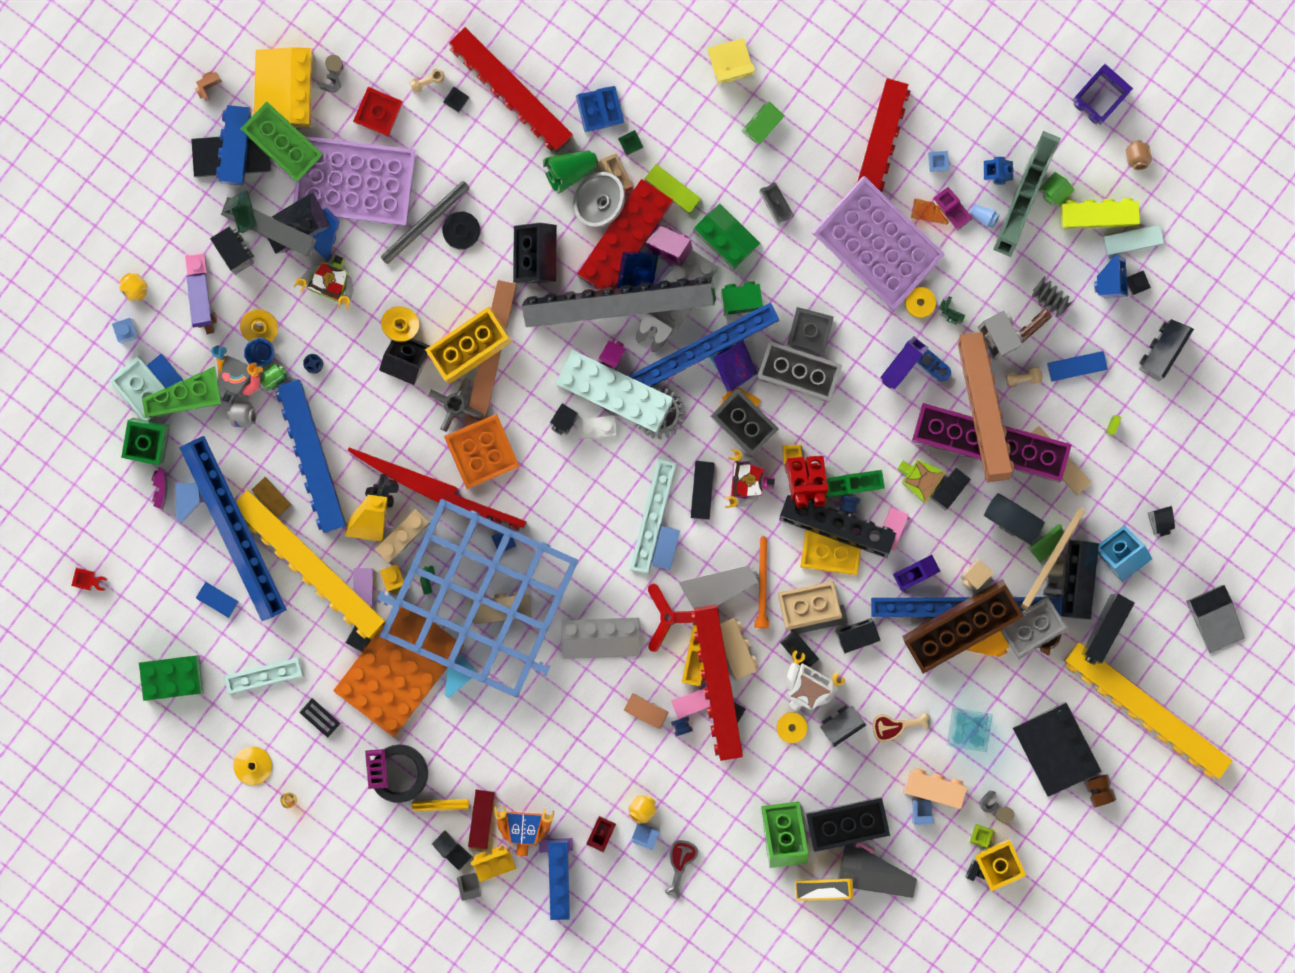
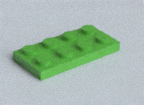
M267 101L240 129L296 183L323 155Z

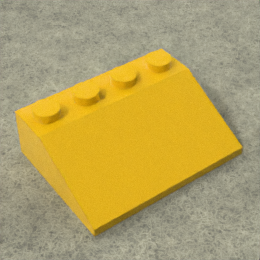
M289 47L256 50L254 114L267 101L294 127H311L313 51L311 48Z

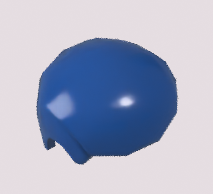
M255 338L249 341L244 349V358L248 364L256 362V366L261 367L269 364L275 355L273 345L265 338Z

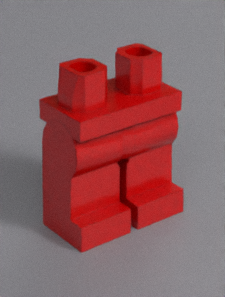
M810 456L806 457L805 460L804 457L787 458L784 468L788 476L791 500H795L797 508L806 507L808 499H814L815 506H824L828 492L824 457Z

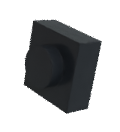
M1144 270L1127 277V284L1132 296L1151 288Z

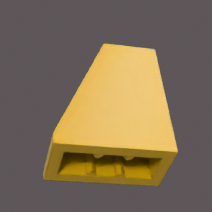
M367 495L348 519L345 537L383 542L386 530L387 497Z

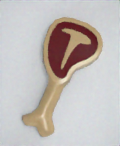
M924 713L916 719L894 720L888 715L880 714L873 720V733L879 742H888L899 737L909 727L922 726L925 729H929L928 720L930 716Z

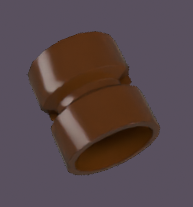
M1108 774L1084 782L1087 791L1092 794L1090 800L1093 808L1117 800L1114 790L1110 789L1111 781Z

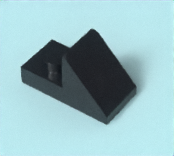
M446 830L432 843L441 856L446 858L459 871L473 857Z

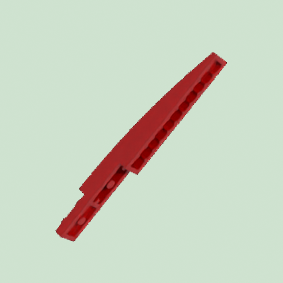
M350 447L348 448V452L374 469L437 503L443 499L470 512L471 510L475 511L483 518L487 519L488 516H491V521L499 524L502 521L510 523L508 527L518 531L520 528L525 529L527 521L457 496L458 488Z

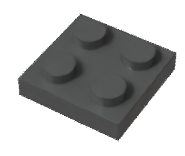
M797 307L787 345L824 354L834 316Z

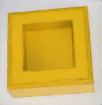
M802 445L782 446L783 465H785L787 458L802 457Z

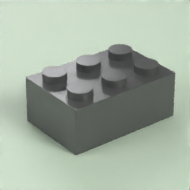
M736 389L710 416L751 457L779 430L739 389Z

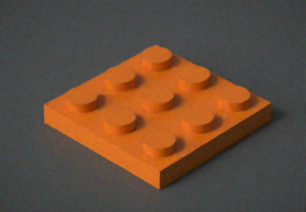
M497 413L444 436L466 489L520 467Z

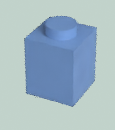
M127 318L112 323L119 343L123 344L139 338L133 319Z

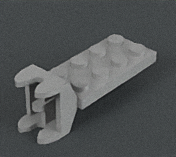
M691 250L683 265L675 264L665 280L676 282L682 278H687L688 280H693L700 276L711 278L719 267ZM692 308L646 313L637 331L636 341L640 343L645 341L647 337L654 339L651 344V351H659L666 344L673 330L680 328Z

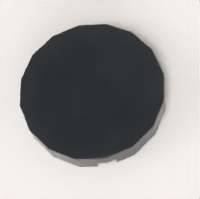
M465 211L450 214L445 219L442 226L443 237L451 247L458 250H466L478 241L480 225L472 214Z

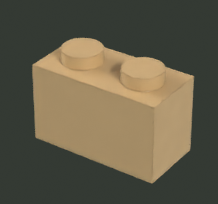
M977 560L960 576L963 580L961 583L968 590H978L994 573L981 560Z

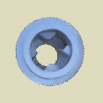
M976 204L970 212V215L987 228L989 226L993 228L1000 214L996 213V210Z

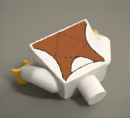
M797 650L792 653L794 663H791L787 674V689L789 690V697L792 699L790 707L795 711H799L802 706L814 709L816 706L829 703L837 692L838 685L845 683V678L841 677L840 681L837 682L839 673H834L832 678L829 679L803 663L800 666L799 663L805 659V655L802 653L801 658L797 660Z

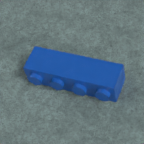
M227 105L226 110H223L222 121L225 122V127L221 129L220 140L223 141V146L219 148L218 159H221L220 167H217L216 178H219L221 184L244 186L249 137L240 129L251 118L252 110L250 107Z
M568 839L549 840L550 920H570Z

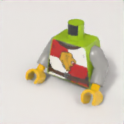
M334 255L331 265L325 262L314 265L301 278L296 279L294 288L297 285L302 286L300 292H304L306 287L312 292L337 301L338 308H340L341 304H346L347 310L349 309L350 300L354 292L352 278L348 276L349 273L341 269L345 258Z

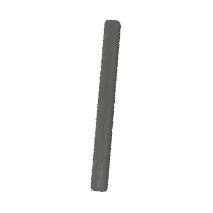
M464 181L459 183L381 255V259L386 264H389L469 190L468 184Z

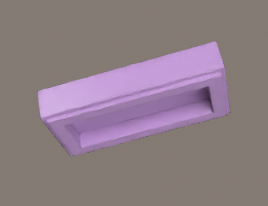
M354 568L353 590L370 607H373V568Z

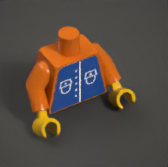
M503 806L502 812L497 811V807H495L494 813L497 818L498 829L503 838L508 840L509 844H517L516 855L528 856L529 845H537V842L543 841L550 831L555 813L554 810L551 815L546 814V809L543 810L542 814L506 812V807Z

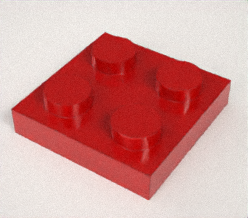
M367 87L353 123L389 137L403 101Z

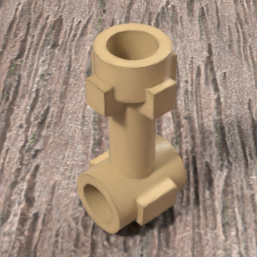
M434 69L431 76L419 81L417 78L412 79L410 86L414 93L422 92V87L431 83H443L445 74L443 71Z
M1040 367L1028 369L1029 373L1015 375V372H1011L1009 375H1006L1007 386L1016 387L1017 383L1030 381L1031 384L1041 383L1043 378L1042 371H1040Z

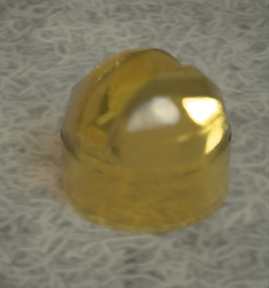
M291 792L283 794L280 799L281 805L284 808L294 807L297 803L296 795ZM292 798L293 801L287 803L286 799Z

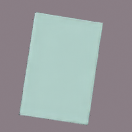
M138 356L109 381L140 419L151 421L156 416L145 418L142 398L165 387Z

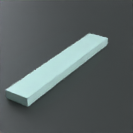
M658 458L630 566L632 571L644 574L649 573L677 464L675 462Z

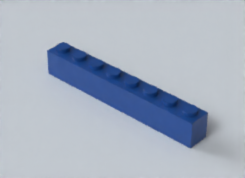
M298 379L277 386L276 396L278 402H282L284 409L281 410L284 420L289 422L290 427L287 428L290 439L294 438L296 446H293L295 456L300 457L301 460L299 469L301 475L306 476L307 482L304 485L307 493L312 495L313 500L310 501L313 512L317 511L319 519H316L318 529L323 530V533L346 527L345 518L302 382Z

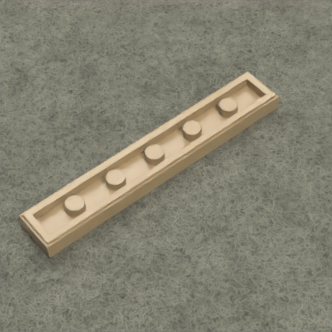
M1078 508L1023 601L1021 609L1026 611L1030 607L1085 514V510L1082 508Z

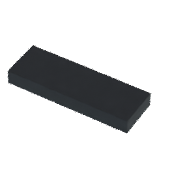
M695 461L690 518L710 520L714 462Z

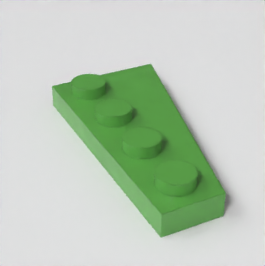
M215 366L142 398L145 418L221 405Z

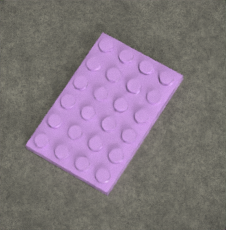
M304 136L323 155L296 183L293 203L314 192L322 210L328 208L337 218L407 226L416 150Z
M865 176L856 183L812 232L822 244L893 311L896 310L945 255Z

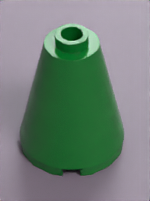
M590 150L550 156L543 159V167L547 166L548 172L545 173L552 189L557 191V194L562 193L594 170L598 163L596 154L594 152L591 153Z

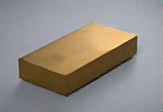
M266 477L251 489L277 518L292 505Z

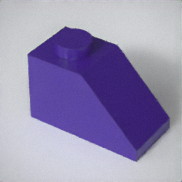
M929 555L894 573L893 576L900 590L903 591L941 571L933 555Z

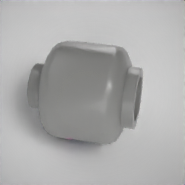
M236 402L227 410V419L233 427L249 428L256 422L257 412L249 403Z

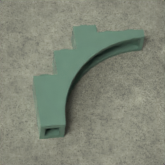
M1045 131L1042 132L1027 162L993 250L1009 257L1012 256L1041 182L1060 143V137Z

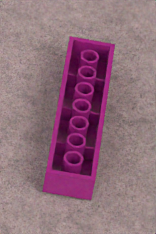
M922 403L912 442L982 461L972 416ZM1005 426V441L1010 446L1009 460L1013 461L1014 470L1051 481L1062 482L1072 444Z

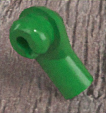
M425 566L423 570L435 575L434 566ZM421 576L420 583L423 594L432 593L430 580Z

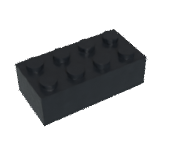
M882 797L805 813L814 852L890 836Z

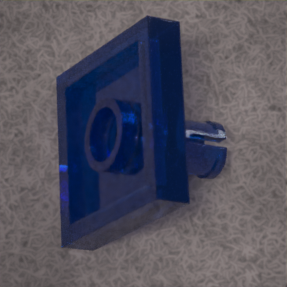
M623 252L617 288L624 285L634 287L642 283L654 284L659 254L655 252Z

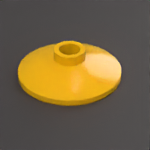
M396 306L388 309L383 314L381 328L383 333L391 340L405 342L417 334L419 320L412 310ZM400 325L402 326V329H399L396 326Z
M255 309L247 312L242 317L240 331L247 341L255 338H265L271 342L278 333V323L276 318L268 311ZM257 322L262 323L263 326H258Z
M247 747L241 750L234 760L235 775L241 782L247 785L261 784L271 774V758L265 750L259 747ZM251 762L255 764L254 770L249 769Z

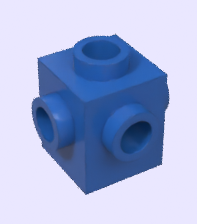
M994 157V160L984 161V180L994 181L995 185H1004L1005 181L1013 180V161L1005 160V157Z

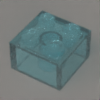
M952 707L947 746L987 752L993 714Z

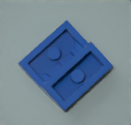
M615 86L576 95L584 132L624 123Z

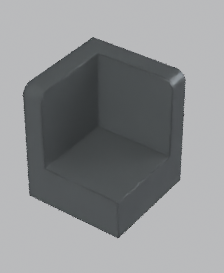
M476 873L457 877L462 901L481 897Z

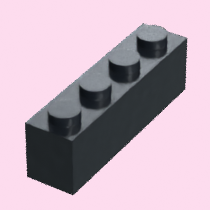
M1069 540L1062 617L1091 620L1099 543Z

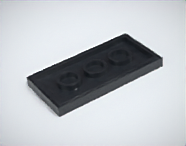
M220 137L191 139L194 177L216 176L217 167H220L221 159H218L219 148L223 146V141L220 140ZM249 138L245 174L271 172L270 157Z

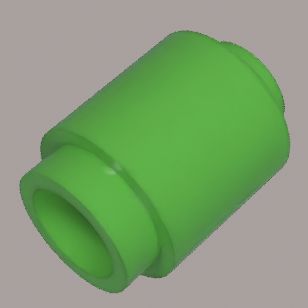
M274 364L264 372L260 383L267 391L273 390L287 380L286 375L288 373L282 365Z

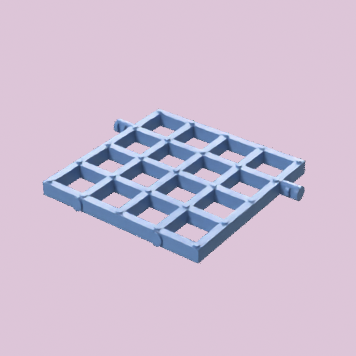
M441 499L397 598H391V594L384 595L385 592L382 590L377 598V602L383 601V605L388 606L390 604L393 606L379 637L518 698L531 668L535 669V672L538 674L542 672L545 677L548 674L551 666L548 664L544 666L543 662L537 663L534 660L579 560L551 548V545L547 543L537 542L483 518L475 511L471 510L470 512ZM445 508L471 519L460 546L433 535ZM477 523L504 534L492 561L466 549ZM511 537L537 549L526 575L499 564ZM430 541L456 552L445 579L418 568ZM543 552L570 563L558 590L532 579ZM463 555L489 567L478 594L451 582ZM496 570L522 581L511 608L484 597ZM415 574L442 585L430 612L404 601ZM528 585L555 596L544 623L517 612ZM448 588L474 599L463 627L437 615ZM481 603L508 614L496 641L469 630ZM400 607L427 618L415 645L389 634ZM514 618L541 629L529 656L502 644ZM433 622H437L460 633L449 659H445L422 648ZM466 636L493 647L481 674L455 663ZM499 651L526 662L514 689L488 678Z

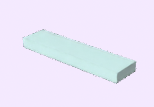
M295 658L226 675L224 679L228 695L303 677L304 675L300 659Z

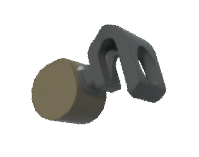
M330 55L325 60L326 68L329 71L326 77L333 82V86L318 82V86L321 90L336 93L341 88L340 80L336 75L341 74L343 63L339 56Z
M1056 561L1047 576V586L1043 590L1042 595L1058 597L1062 595V590L1057 589L1058 579L1063 576V561Z
M989 790L980 800V808L988 813L994 811L995 818L1002 823L1012 822L1014 811L1007 806L999 807L997 802L989 806L986 804L996 794L995 791Z

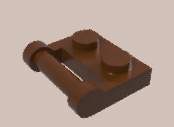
M1043 309L1031 320V324L1027 327L1024 326L1019 331L1023 339L1021 343H1024L1052 318L1051 313L1047 309Z

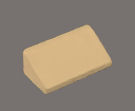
M616 153L598 161L596 166L599 172H609L618 177L623 183L625 191L633 188Z

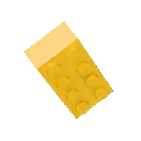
M487 307L425 349L443 379L447 383L452 384L512 343L513 340L494 310Z

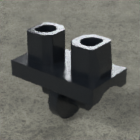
M380 474L378 484H373V487L366 488L365 495L387 497V508H392L394 498L389 493H397L399 485L395 480H388L386 474Z

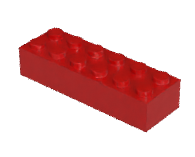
M641 179L624 203L622 211L612 221L577 273V276L599 291L606 287L615 289L646 244L657 224L660 223L673 204V199Z

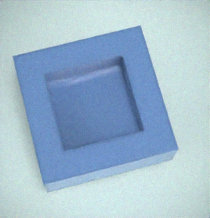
M948 151L928 153L929 172L949 171Z

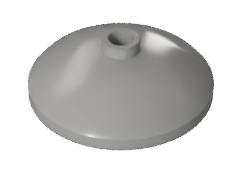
M597 172L588 176L579 185L574 196L573 207L577 218L583 224L594 228L610 224L623 209L625 203L624 185L618 177L609 172Z

